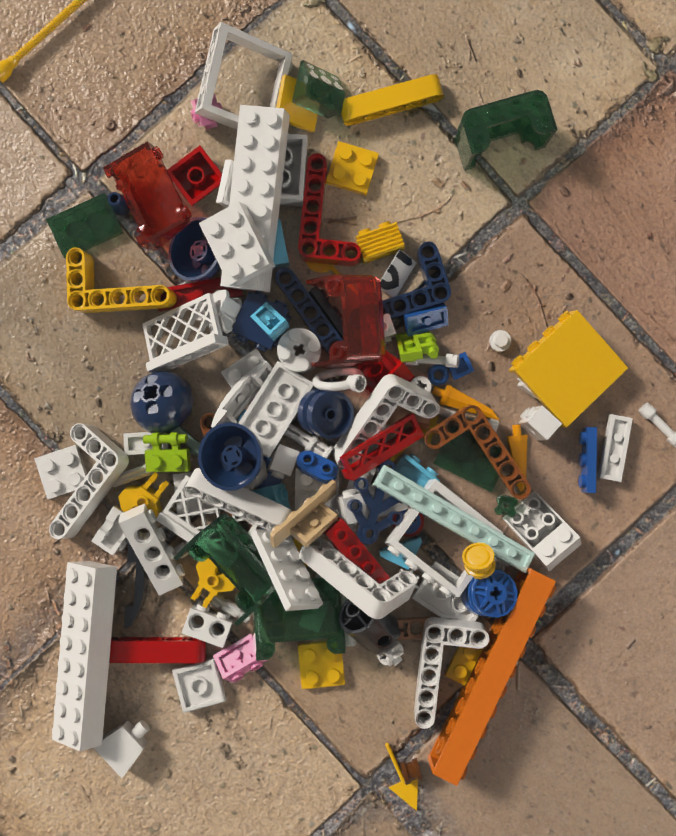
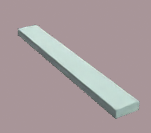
M383 465L373 486L469 542L489 545L495 557L522 573L527 572L535 555L534 552L393 469Z

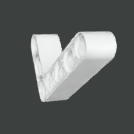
M388 374L384 376L353 419L350 429L341 436L333 448V456L339 469H344L339 457L379 433L397 406L427 419L435 417L439 413L440 407L429 391L396 375ZM354 455L349 458L350 465L359 460L361 456Z
M78 423L70 430L71 439L90 455L96 463L52 521L49 532L54 539L75 537L128 466L129 458L127 454L93 425ZM114 457H116V463H115V465H114V463H113Z
M320 536L307 548L302 545L299 554L300 559L374 619L385 617L408 601L417 584V577L409 571H401L382 584H379Z
M430 617L424 622L414 703L415 723L418 727L428 729L435 721L443 646L451 645L477 649L486 647L490 639L487 629L482 623ZM431 627H438L439 631L437 633H430L429 629ZM455 629L461 630L458 636L451 635V632ZM476 632H483L482 637H473ZM430 648L437 650L435 654L430 655L426 653ZM426 670L434 671L432 675L424 674ZM424 691H430L432 693L429 696L422 695ZM422 712L429 713L426 717L419 716Z

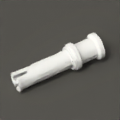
M291 423L284 433L288 438L305 447V451H312L326 459L334 448L319 441L317 436L311 437Z

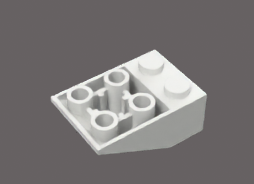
M533 491L502 518L522 543L535 553L534 557L548 572L581 545L580 536L536 491Z

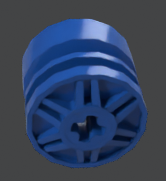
M495 570L491 576L484 579H474L473 577L460 596L463 605L469 612L478 616L498 618L507 615L514 608L517 602L518 591L510 575L502 570ZM494 591L495 595L491 596L490 592Z

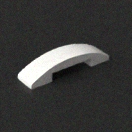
M264 360L252 368L233 386L221 402L212 421V428L222 423H238L236 421L237 417L257 394L273 369L267 361Z

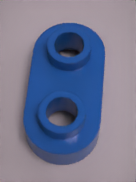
M303 451L297 456V468L300 472L324 484L329 483L332 479L336 480L338 468L331 460L312 451ZM309 458L311 461L305 462L304 459ZM324 468H329L330 471H329V472H324L323 469H324Z

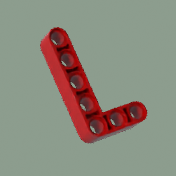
M314 153L307 161L298 243L299 255L303 261L309 263L355 266L360 262L361 258L359 245L353 242L320 239L327 161L322 154ZM316 163L323 165V167L318 170L312 168V166ZM318 184L321 187L319 190L313 191L310 189V186ZM310 205L318 206L315 212H311L307 208ZM312 225L316 227V230L313 233H308L305 231V228ZM311 246L314 248V251L311 254H305L303 249ZM331 248L336 253L333 256H326L324 251ZM355 251L357 256L350 259L346 257V252Z

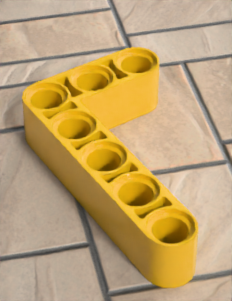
M76 247L71 248L67 252V303L73 310L82 313L162 309L170 308L176 303L177 296L175 292L163 285L95 289L94 260L92 255ZM82 255V260L78 263V258ZM81 277H83V281H82V283L79 285V284H78L79 279H80ZM167 292V298L161 302V295ZM145 293L146 299L141 303L140 297ZM125 295L124 302L120 304L121 296ZM104 296V302L100 305L99 300ZM83 298V304L79 306V301Z

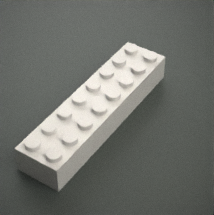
M240 105L229 206L238 201L246 205L273 260L290 115L284 108ZM272 269L238 287L230 286L222 272L220 286L270 293Z
M93 561L67 562L54 723L52 728V740L78 751L102 745L117 575L116 566Z

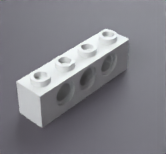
M144 503L120 514L119 525L158 595H162L183 585L185 570L181 563L177 564L175 560L176 554L172 546H168L165 542L166 535L161 527H157L154 512L152 509L148 510ZM145 528L148 529L149 532L142 533L139 531V529ZM157 547L159 550L152 551L149 548ZM160 565H167L168 568L163 569V568H160L159 566H160Z

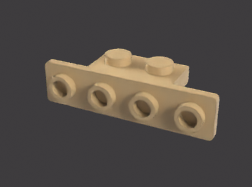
M332 479L329 483L323 484L313 497L307 498L297 511H292L282 524L276 525L270 533L272 547L276 548L291 535L307 548L338 520V515L324 505L336 495V481Z

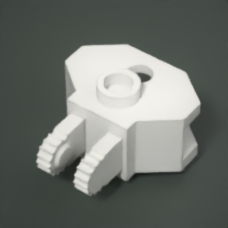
M216 290L213 296L221 332L224 331L227 334L233 329L232 325L236 322L235 318L242 308V301L239 298H230L227 290ZM204 302L202 304V307L199 311L204 315L206 314L208 309L207 302ZM198 315L196 320L202 323L203 318ZM208 322L207 327H209L210 333H213L212 323Z

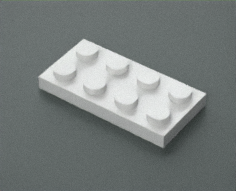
M279 361L273 367L238 423L255 433L262 445L263 455L268 458L298 412L300 400L314 386L310 380L297 372L290 371Z
M255 529L251 533V537L285 611L318 609L323 605L319 592L304 562L299 557L300 553L292 540V536L289 535L274 548L270 542L271 532L266 529Z

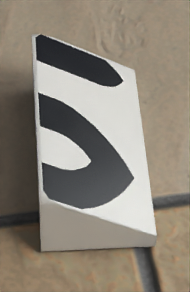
M399 249L378 283L377 289L390 297L397 296L417 262Z

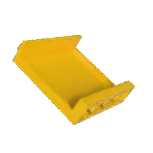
M578 310L565 311L558 317L559 322L554 327L552 325L542 333L543 337L539 341L535 340L527 347L528 352L523 356L520 355L515 358L511 363L513 366L508 370L520 378L547 410L562 423L560 427L567 428L628 369Z

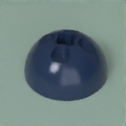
M195 217L187 220L176 230L171 239L168 253L169 263L173 272L181 279L192 282L210 279L221 270L199 225L200 222L207 219L205 217Z
M157 371L143 377L135 385L130 398V408L135 421L144 430L151 433L161 434L176 429L187 419L193 406V392L189 383L180 375L168 371Z
M231 422L219 424L210 429L200 443L198 451L200 470L206 480L216 488L227 491L241 489L249 485L258 476L262 468V445L255 433L241 424Z

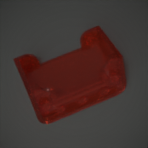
M145 142L104 166L103 170L107 178L114 177L117 184L115 185L116 189L122 192L138 225L136 231L140 233V235L136 236L140 247L156 251L191 223L190 218H192V214L186 205L184 206L163 163L162 158L164 156L158 146L154 147L151 143Z

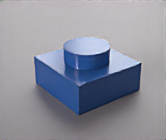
M466 352L459 354L458 368L448 367L453 380L474 372Z

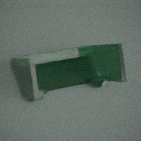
M228 514L220 515L196 534L173 557L177 561L188 552L196 561L204 562L209 558L239 590L235 595L236 604L244 612L235 622L236 626L240 625L275 590L252 537Z

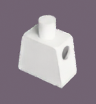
M140 720L135 726L129 721H125L104 735L102 745L94 747V749L122 778L148 742L143 736L150 728L143 720Z

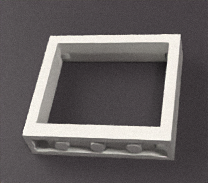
M220 22L213 30L195 114L237 130L238 115L211 105L226 39L279 62L270 107L274 108L277 106L282 76L285 74L289 75L292 70V53Z
M437 479L429 480L424 486L428 491L503 534L501 530ZM409 507L403 515L402 522L395 526L384 543L389 546L388 550L396 557L399 555L406 560L404 563L414 571L418 569L422 572L423 575L421 577L430 584L435 582L440 586L439 591L449 598L450 596L459 598L473 576L468 575L464 570L453 585L399 543L401 537L419 514L418 511Z

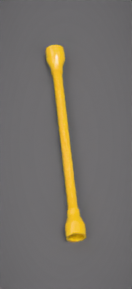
M87 0L72 1L50 23L46 24L38 34L36 33L28 43L26 42V45L24 44L16 54L14 53V56L10 55L7 59L0 61V81L4 83L11 76L19 61Z

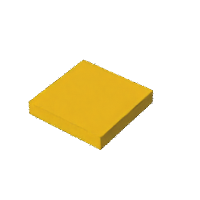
M285 74L281 79L276 108H284L290 115V125L310 133L315 132L322 90Z

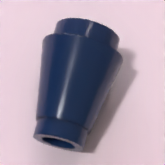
M112 192L108 195V202L115 214L126 215L130 212L132 201L127 195Z

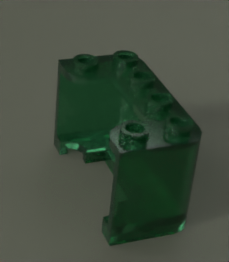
M533 90L466 110L455 134V143L463 169L466 171L475 168L476 158L488 149L491 141L519 134L521 143H531L536 151L545 148L558 129L547 95L541 90Z

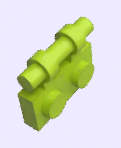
M430 331L413 336H408L406 332L395 334L401 362H415L418 359H423V354H427L432 359L438 357L439 348L436 344L435 336Z
M171 432L170 435H161L160 433L144 435L143 443L153 446V449L145 450L146 472L190 471L189 448H181V443L188 442L187 434ZM162 443H170L172 449H162Z

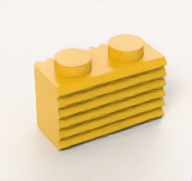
M390 221L379 224L378 229L371 231L370 228H366L358 232L359 235L355 236V241L361 249L363 264L395 254L399 249L401 251L404 250L405 245L397 222L391 224Z

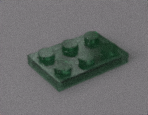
M105 193L46 219L65 259L67 252L71 248L76 247L86 251L124 233Z
M451 425L449 432L457 431L458 427ZM466 431L443 445L433 464L490 492L493 491L499 479L498 474L473 436ZM492 446L490 455L491 457H497L500 454V448Z

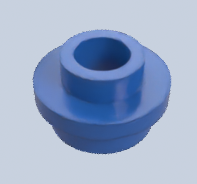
M435 364L428 370V380L433 385H443L449 378V371L444 365ZM436 371L441 372L442 377L440 379L434 377Z

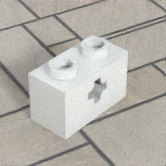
M543 406L528 407L520 415L522 419L518 423L537 441L548 440L562 424Z

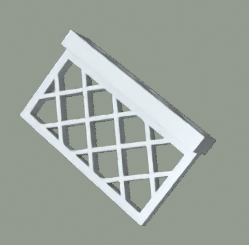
M207 293L142 324L150 359L146 363L148 372L169 371L229 345L227 336H222L214 296L211 293ZM204 302H207L208 309L206 314L204 315L199 311L202 307V304ZM187 310H191V317L189 321L186 322L185 320H183L185 312ZM198 315L203 318L199 329L193 326ZM173 317L176 320L172 329H169L166 325L169 319ZM208 322L212 323L214 330L210 334L204 332ZM181 323L186 325L182 336L177 334ZM157 325L159 329L154 337L152 336L151 327ZM191 329L197 332L192 342L187 340ZM164 330L170 333L166 343L160 341ZM174 337L180 339L176 349L170 347ZM159 344L163 347L160 356L157 357L156 348Z
M186 475L163 512H160L156 518V521L225 568L230 569L251 538V533L258 526L250 523L253 526L249 532L240 534L238 521H243L244 519H237L232 514L233 520L222 522L220 508L215 507L204 510L202 500L198 499L200 511L189 513L186 500L194 499L195 497L185 496L184 488L190 479V476ZM182 501L185 514L177 515L171 511V508L175 502ZM215 510L218 523L207 525L204 512ZM200 513L203 526L195 527L191 524L190 515ZM234 522L236 535L225 537L223 524ZM219 525L221 538L212 539L209 537L208 527ZM237 538L239 547L235 553L227 549L226 540Z

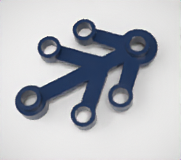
M386 460L376 467L378 474L383 465H389L391 469L396 471L395 464L390 460ZM359 477L354 481V488L359 491L369 510L367 520L361 511L362 503L360 500L351 499L347 504V508L353 513L359 524L357 530L359 540L364 544H373L378 539L380 531L392 524L398 525L403 520L402 514L398 511H391L388 517L377 522L378 515L397 503L402 502L392 496L383 501L385 492L377 487L373 498L368 490V480ZM363 480L364 486L359 488L358 483ZM354 502H357L358 507L357 509L353 510L352 504ZM394 514H397L398 519L394 522L392 517ZM371 529L372 535L367 537L366 532Z

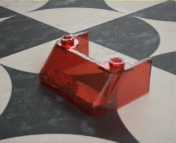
M334 274L306 280L307 285H317L319 288H324L331 297H341L344 337L343 341H337L331 345L329 350L330 360L313 362L311 367L333 369L381 362L385 357V337L380 280L372 275Z

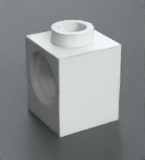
M278 444L274 449L267 468L268 471L272 472L271 476L279 479L290 477L299 451Z

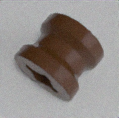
M413 758L408 763L400 762L406 785L411 784L414 780H423L417 758Z

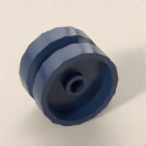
M313 389L307 392L300 400L298 420L306 432L327 439H336L346 434L352 426L354 407L351 400L344 393Z

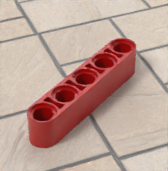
M111 637L109 663H202L206 661V642L193 637Z

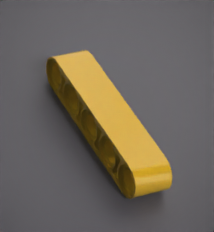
M432 74L351 96L341 100L338 105L344 125L351 126L438 102L444 98V93L439 76Z

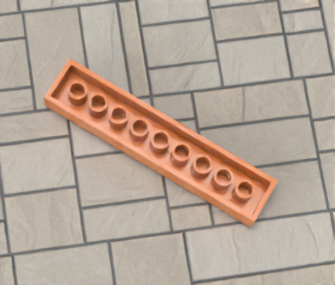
M531 567L528 568L526 573L518 571L514 579L518 591L517 602L507 615L495 618L488 633L489 643L483 648L466 685L462 686L428 756L432 774L456 786L460 780L465 778L469 760L474 759L477 753L476 746L479 740L483 739L486 735V725L489 719H493L496 714V705L499 698L502 699L507 690L506 684L509 678H513L516 673L517 666L515 665L518 659L522 658L526 652L527 647L525 645L536 631L535 624L538 618H541L545 613V603L548 597L551 598L555 592L556 581Z

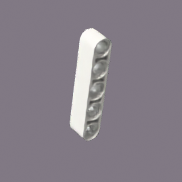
M196 468L185 486V491L189 495L270 532L276 525L282 524L292 512L289 508L246 488L232 491L216 488L206 480L200 468Z

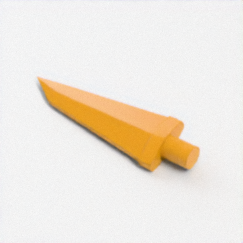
M449 384L446 385L445 389L434 386L431 394L441 397L439 404L443 406L461 409L466 405H475L481 409L485 417L500 421L493 409ZM473 408L467 410V412L477 414Z
M521 424L512 425L513 436H507V442L511 457L526 478L528 435H522ZM516 484L519 491L522 492L524 490V484Z

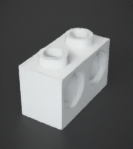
M201 603L194 604L190 608L182 634L223 648L234 618H231L230 614L224 611H218L217 613L211 611L209 606L204 608ZM194 616H201L204 619V624H196ZM214 624H223L225 631L217 632L214 629Z

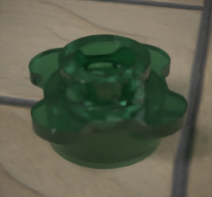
M499 495L496 498L498 503L494 509L497 515L504 514L514 517L516 515L515 506L518 504V500L509 495Z

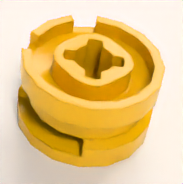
M473 543L463 551L462 558L468 575L473 576L474 579H484L493 574L496 562L494 552L489 545Z

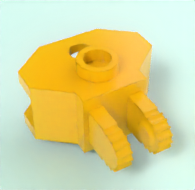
M154 472L143 485L127 486L118 496L121 510L126 512L145 503L148 510L152 509L157 518L160 512H162L159 499L162 496V492L169 485V482L165 480L159 486V489L155 491L150 487L158 478V474Z
M211 557L200 559L196 565L200 579L197 583L199 586L191 599L195 601L201 595L202 590L206 589L210 594L205 598L202 606L207 608L213 598L220 592L233 591L240 582L236 568L232 566L230 569H227ZM218 567L223 569V573L218 571Z

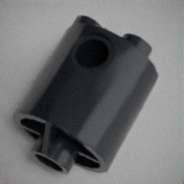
M349 599L341 607L339 612L341 628L365 649L374 654L382 653L401 634L397 618L391 612L381 619H374Z

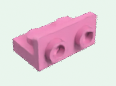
M251 633L213 655L222 678L229 682L241 680L245 673L250 670L256 671L263 666L262 663L267 661L266 656L261 653Z

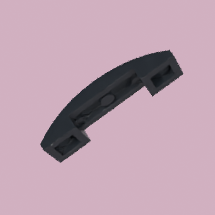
M129 541L127 562H136L134 602H130L125 606L124 628L131 627L137 620L144 606L148 590V575Z

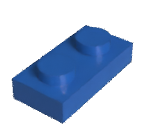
M442 303L404 314L406 334L413 336L448 326L447 306Z

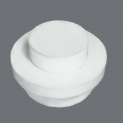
M497 330L490 336V346L497 352L505 351L511 345V337L506 331Z

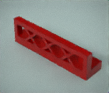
M409 413L340 456L339 458L344 466V469L341 470L344 477L355 481L424 437L414 413ZM410 421L413 427L403 431L404 424ZM391 432L396 434L394 438L385 443L387 434ZM371 444L379 445L378 448L367 454ZM354 455L361 456L359 460L350 465L349 458Z

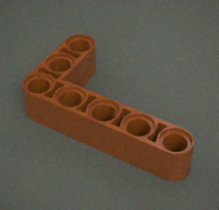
M466 405L425 432V444L429 448L437 449L466 430H469L509 493L517 499H524L529 496L531 492L530 484L478 406ZM470 408H473L477 413L476 418L472 421L467 420L465 416L466 411ZM455 420L458 423V429L450 433L447 430V424L449 421ZM481 427H486L489 431L488 436L484 439H480L477 435ZM433 432L438 433L440 436L437 444H430L428 441V436ZM498 445L500 447V454L497 457H491V447ZM506 464H511L512 472L509 475L502 474V467ZM517 483H523L524 490L519 494L515 493L514 486Z

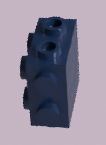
M249 291L231 332L235 334V339L246 343L247 340L255 343L254 347L263 352H266L267 349L273 351L274 347L277 348L282 336L280 335L273 341L250 316L265 302L269 303L288 323L291 320V316H289L290 311L286 308L287 305L281 301L275 300V302L267 300V295L256 291L255 294Z

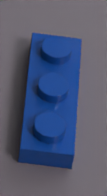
M584 427L579 434V443L582 445V453L579 454V465L582 466V475H579L578 484L581 492L596 493L597 427Z

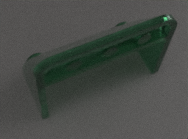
M311 578L319 592L323 605L318 609L285 611L272 581L256 584L252 590L253 646L256 661L271 658L275 653V643L326 638V645L331 653H346L345 631L339 623V612L342 607L341 593L324 578Z

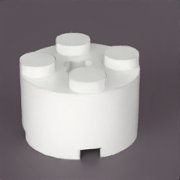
M293 328L280 338L277 346V355L283 366L290 371L297 372L298 374L306 373L313 370L321 359L320 342L311 331L303 328ZM303 347L305 353L296 356L295 348Z

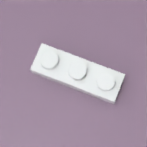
M609 414L598 478L617 482L622 481L633 418Z

